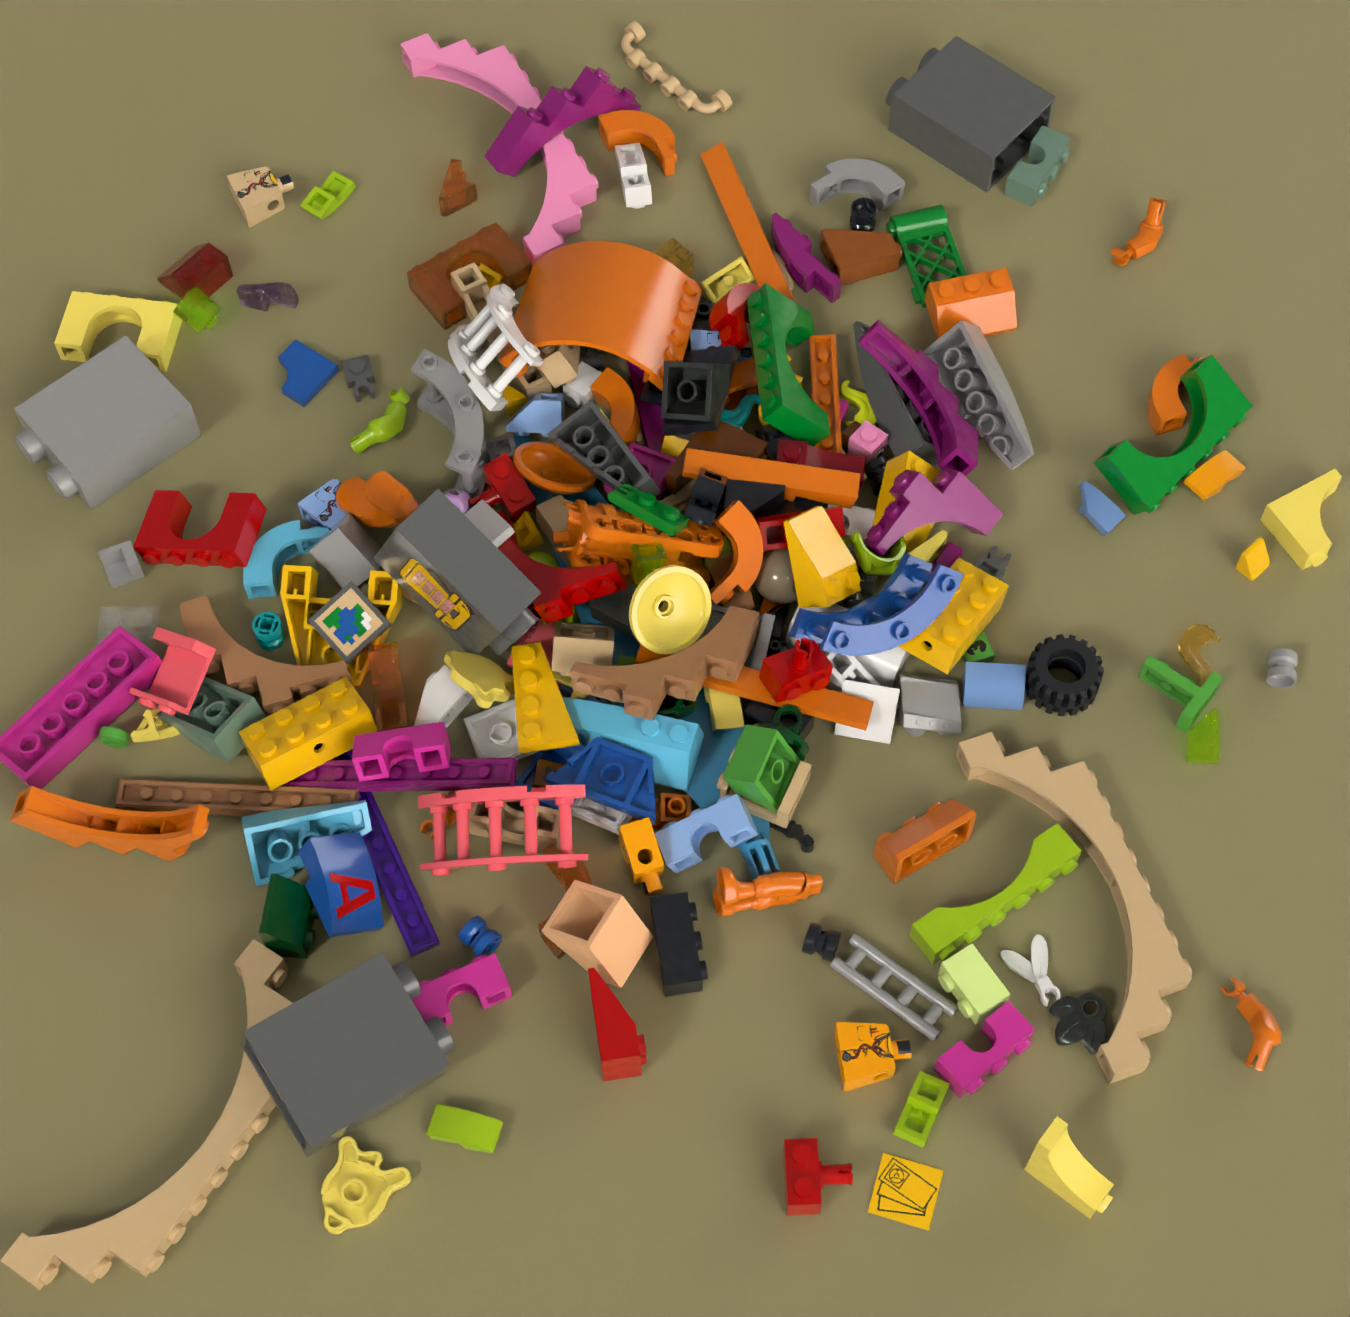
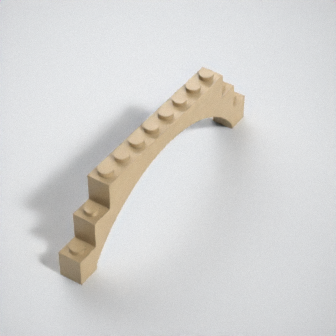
M993 732L959 742L955 756L967 781L977 779L1001 787L1042 809L1059 822L1082 845L1107 882L1119 911L1125 935L1127 974L1122 1009L1109 1042L1100 1045L1095 1056L1109 1084L1144 1072L1150 1063L1149 1059L1151 1056L1147 1044L1144 1041H1140V1039L1167 1028L1172 1014L1167 1001L1161 998L1186 989L1192 979V969L1187 959H1182L1177 949V938L1173 931H1168L1163 921V910L1159 903H1154L1150 895L1149 882L1144 875L1141 876L1136 866V856L1131 848H1127L1123 840V830L1118 822H1114L1110 814V804L1104 795L1101 796L1097 788L1095 773L1091 769L1088 770L1084 761L1051 771L1048 757L1041 754L1038 746L1006 756L1002 742L1000 740L996 741Z
M253 939L234 963L237 972L243 978L246 992L247 1029L292 1004L291 1001L273 990L280 987L287 977L289 969L284 958ZM245 1051L233 1092L221 1117L200 1148L163 1185L136 1204L88 1226L58 1234L28 1237L22 1232L0 1261L39 1291L44 1285H48L54 1280L61 1263L68 1266L91 1284L97 1278L101 1279L106 1275L112 1265L111 1260L114 1256L144 1278L150 1272H155L164 1261L165 1256L163 1254L171 1244H176L182 1238L186 1231L185 1225L193 1215L197 1216L203 1210L207 1203L206 1197L214 1187L218 1188L225 1181L228 1175V1168L234 1160L238 1161L243 1157L248 1149L249 1140L255 1133L258 1134L265 1128L269 1120L268 1115L276 1106Z

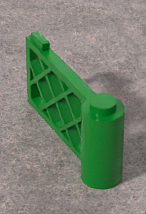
M936 205L890 216L889 222L886 223V231L891 233L894 241L898 242L901 246L902 256L914 285L911 288V293L915 304L920 303L922 308H925L924 289L929 283L936 282L931 279L935 271L948 276L947 279L967 275L948 227L946 211L943 205ZM944 236L947 243L944 249L932 244L933 238ZM916 243L923 248L919 255L909 251L906 245ZM926 249L940 255L935 263L922 257ZM943 257L954 261L955 267L952 271L939 265ZM918 263L931 268L927 277L916 272L915 268Z

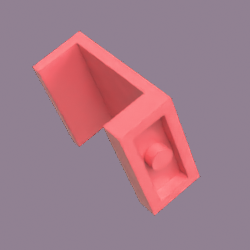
M157 627L152 638L168 645L149 693L132 687L129 693L140 698L139 704L155 710L156 706L159 705L157 710L168 715L175 716L176 711L189 715L216 649L196 639Z

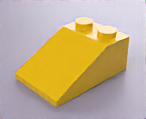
M907 451L887 461L872 527L884 516L886 507L896 500L889 493V490L894 485L895 478L901 472H904L905 469L921 472L933 484L935 476L941 471L911 451ZM935 522L917 527L904 535L906 554L926 541Z
M816 506L783 521L799 607H829L861 590L856 561L822 506Z

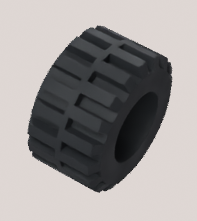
M1063 634L1056 635L1055 640L1050 636L1045 638L1044 644L1039 642L1036 645L1035 650L1030 655L1025 672V690H1029L1027 695L1030 700H1036V707L1040 709L1043 706L1046 708V713L1052 714V711L1058 712V716L1064 717L1065 712H1069L1070 716L1077 715L1078 709L1083 712L1088 708L1089 704L1094 702L1103 679L1104 667L1101 666V656H1095L1097 650L1093 646L1087 647L1088 642L1084 639L1077 641L1075 640L1076 636L1069 635V638H1064ZM1055 668L1067 669L1078 678V681L1072 683L1058 681L1049 673V670Z

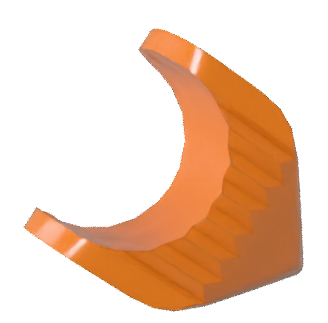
M379 471L372 474L367 482L360 477L347 479L340 484L336 492L338 507L345 513H350L358 522L371 528H397L419 507L412 493L387 471Z

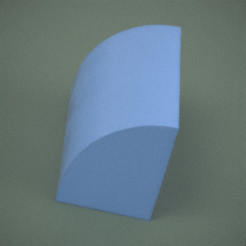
M965 662L962 675V707L1022 710L1025 692V665Z

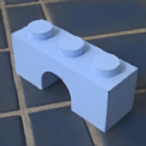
M738 794L723 796L718 799L716 804L708 808L696 809L690 813L689 817L681 821L669 822L662 827V830L654 833L666 865L676 874L703 861L699 846L702 838L710 832H720L722 839L731 848L759 835L746 803Z

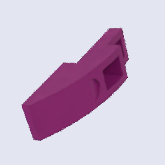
M775 212L772 215V240L775 251L784 261L791 278L805 293L815 288L831 303L835 302L840 298V278L836 273L830 272L823 266L816 256L811 255L812 243L806 235L799 233L790 221L783 219Z

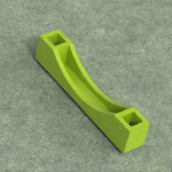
M1056 823L1033 840L1028 860L1023 870L1002 892L986 901L970 906L955 908L936 907L912 924L909 936L932 964L940 959L945 961L958 951L957 947L965 941L970 944L979 938L982 934L981 930L989 924L994 927L1002 922L1007 916L1006 912L1013 907L1018 910L1026 905L1031 899L1030 895L1037 890L1042 893L1050 888L1055 882L1054 878L1060 874L1066 876L1075 870L1079 865L1077 861L1082 850L1062 827Z

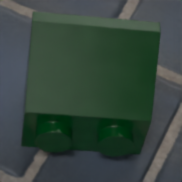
M271 873L259 934L265 947L277 955L307 959L309 948L313 949L316 933L315 930H312L314 919H319L320 916L305 885Z

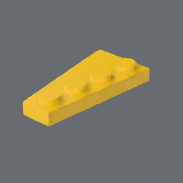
M541 642L511 646L520 754L580 745Z

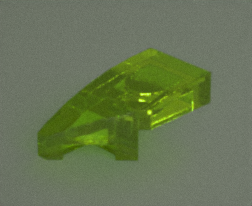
M1212 709L1204 718L1188 730L1186 762L1219 764L1218 709Z

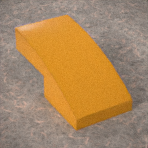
M1224 450L1196 469L1183 483L1205 501L1219 493L1226 483L1241 476L1246 467L1227 450Z

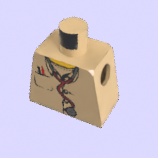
M266 166L226 176L231 194L248 227H252L282 211L285 208L282 193L294 189L289 174L275 179L269 167Z

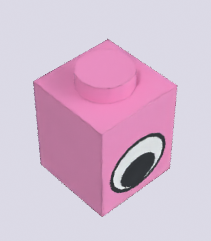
M865 420L849 438L847 455L865 456V464L876 457L884 456L886 454L888 434Z

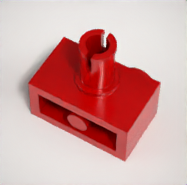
M507 453L482 466V476L489 489L469 499L468 501L471 506H475L481 499L490 507L499 504L512 523L518 520L525 511L530 513L536 509V498Z
M801 638V642L799 639L796 640L794 648L764 658L759 678L775 702L780 703L785 700H794L812 690L818 691L829 684L833 665L815 640L811 641L807 638Z
M817 1138L784 1139L783 1166L786 1215L820 1214L822 1206L821 1189H823V1185H853L852 1163L822 1165V1162H819Z

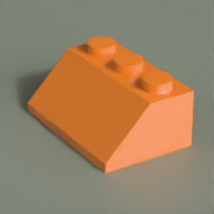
M1007 267L928 284L924 301L937 339L961 320L979 326L984 337L1017 329L1015 292Z
M950 799L945 803L937 802L923 816L919 818L916 816L911 817L902 824L899 830L893 833L888 831L878 837L873 856L892 883L895 884L970 840L977 814L973 809L954 799Z

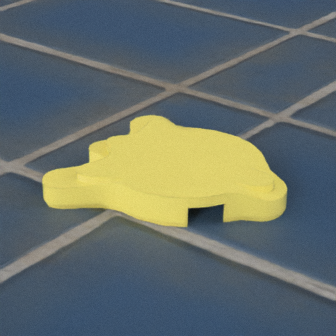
M456 650L446 652L444 662L448 666V670L452 669L450 678L458 686L468 691L474 697L478 706L488 709L494 701L506 702L511 694H515L513 676L507 674L492 660L481 655L463 653Z
M351 1136L342 1137L338 1143L339 1156L337 1163L327 1174L321 1189L322 1203L325 1211L323 1223L326 1230L331 1234H340L346 1229L362 1227L374 1221L384 1210L391 1194L411 1182L409 1170L405 1167H397L383 1171L380 1169L383 1156L379 1151H361L354 1138Z

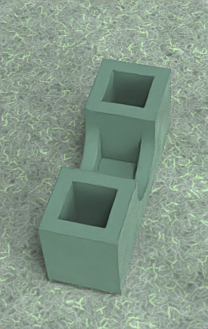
M1042 125L1031 141L1027 159L1035 164H1028L1019 160L1007 178L1004 195L1033 207L1038 198L1042 199L1048 188V182L1050 180L1054 181L1060 169L1059 165L1067 162L1071 153V149L1068 148L1070 137Z

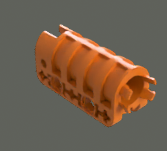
M581 499L576 500L574 504L563 502L564 506L571 508L568 509L566 531L554 532L553 543L565 544V547H556L555 550L567 552L572 569L595 567L615 562L627 579V584L639 585L651 572L664 566L678 565L693 570L703 578L707 586L709 585L711 576L708 569L704 568L701 557H719L724 545L720 529L714 522L711 524V527L689 520L687 527L672 537L624 509H615L612 504L599 502L595 506H591Z

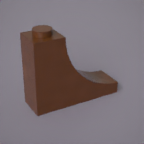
M720 420L718 430L696 432L666 473L665 490L675 495L685 484L693 480V478L682 476L687 448L769 460L767 455L768 443Z

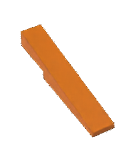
M687 448L685 451L682 476L693 479L697 478L700 468L728 477L727 479L785 485L784 500L793 502L797 496L852 509L858 498L861 474Z

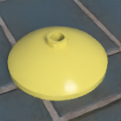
M678 565L664 566L647 575L636 588L629 607V623L637 641L650 651L659 654H674L695 643L704 632L711 614V595L708 586L699 574L689 568ZM663 601L662 607L658 609L659 604Z

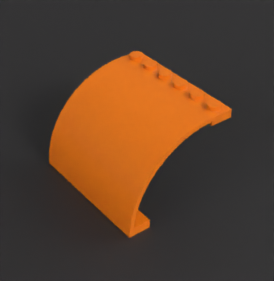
M611 241L578 242L554 249L534 262L514 316V321L524 338L537 348L550 345H579L615 354L648 373L647 379L662 391L664 361L683 362L702 288L699 287L695 280L690 279L672 263L642 248ZM508 342L502 349L498 361L508 368L518 357L519 353ZM527 363L516 376L520 378L524 375L529 364Z

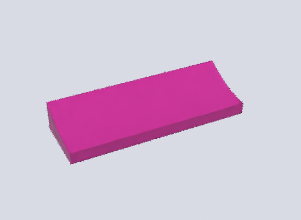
M118 626L0 736V762L27 787L34 786L43 789L99 735L101 727L109 726L139 698L129 693L131 687L145 692L153 684L162 663L161 659L121 626Z

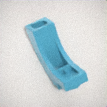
M300 520L276 526L261 536L255 542L247 567H244L243 585L248 599L276 597L277 576L281 567L293 557L310 554L308 551L330 531L329 527L315 526L309 529H302Z

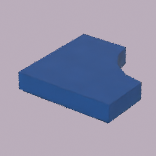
M296 339L278 357L279 363L287 370V380L281 388L282 393L303 407L339 371L337 364Z

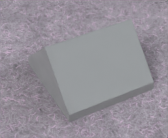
M347 513L308 551L342 589L351 581L358 587L369 578L370 570L378 571L380 565L373 558L381 547L350 513Z

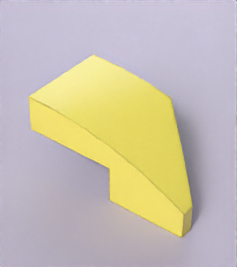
M146 709L143 714L144 719L137 730H133L131 738L133 742H146L173 737L181 733L157 716L160 712L159 710L151 711Z

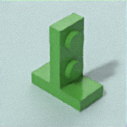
M1151 655L1143 663L1138 676L1185 707L1176 724V727L1185 733L1216 694L1224 678L1213 671L1205 683L1199 687L1191 678L1182 676L1171 669L1166 662L1157 660Z

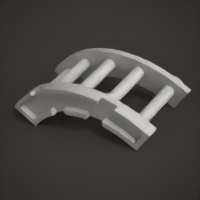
M423 349L410 369L412 374L427 381L426 388L417 400V407L435 417L444 426H447L453 434L454 443L445 467L459 472L454 489L465 491L472 499L485 492L487 488V483L482 476V466L489 463V458L484 440V423L481 407L477 396L468 386L469 383L465 377L449 362Z

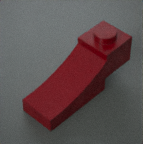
M779 440L777 461L861 473L859 487H863L865 456L847 455L823 450L808 445V441Z

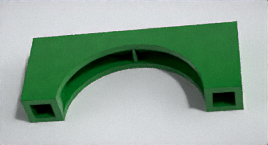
M764 284L747 298L762 420L797 441H808V445L815 446L831 434L828 414L813 402L799 384L789 364L785 345L787 343L796 348L815 333L812 313L768 284Z
M1213 354L1196 361L1180 377L1190 398L1191 421L1187 435L1176 451L1168 457H1154L1140 452L1127 440H1123L1111 445L1093 462L1134 515L1145 511L1151 513L1161 505L1160 499L1164 495L1167 496L1174 492L1179 486L1177 482L1181 478H1186L1196 469L1194 465L1198 461L1206 459L1213 452L1211 448L1215 444L1224 441L1230 435L1228 431L1242 423L1246 419L1245 413L1252 407L1251 403Z

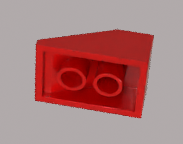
M588 968L603 1081L642 1076L641 1065L647 1064L644 1034L637 1035L636 1024L596 969Z

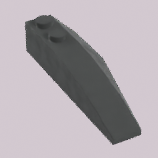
M856 321L853 327L862 380L880 429L888 434L887 444L894 453L893 458L911 451L930 465H937L932 438L917 409L890 373L858 343L859 338L871 326Z

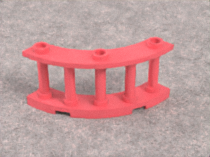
M546 785V787L531 788V792H527V786L458 790L456 794L444 795L443 792L418 796V809H430V814H433L434 862L420 864V870H432V876L450 875L451 869L487 866V871H505L506 865L558 863V868L577 867L578 861L588 860V854H573L571 805H574V799L586 797L585 785ZM540 800H555V805L559 806L560 854L538 855L536 806H539ZM520 801V806L524 807L525 856L503 857L501 808H504V802ZM485 804V808H488L490 858L470 859L469 810H472L471 805ZM453 807V811H456L458 860L447 861L445 814L448 813V808Z

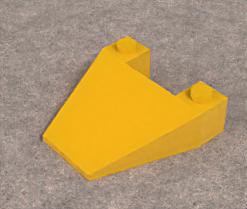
M283 565L280 595L297 665H324L343 661L307 621L331 600V598H316L319 572L311 566ZM370 570L368 599L393 625L402 607V587L386 571ZM391 627L350 664H347L352 675L353 687H361Z

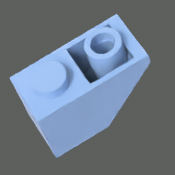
M536 393L509 418L506 432H513L517 436L541 433L542 436L548 437L547 434L564 421V393Z

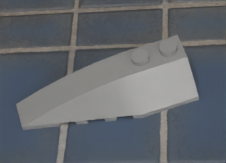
M961 320L926 348L923 353L939 365L938 382L959 398L958 413L961 417L966 419L978 431V435L985 439L989 447L1010 470H1014L1034 455L1027 428L1013 392L980 327Z

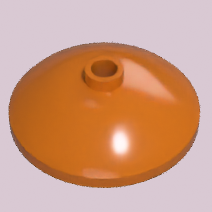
M527 442L518 446L514 453L513 461L520 474L534 486L548 493L578 494L592 488L597 478L552 443Z

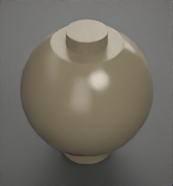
M788 548L765 551L759 574L754 581L759 593L768 601L776 604H789L797 601Z

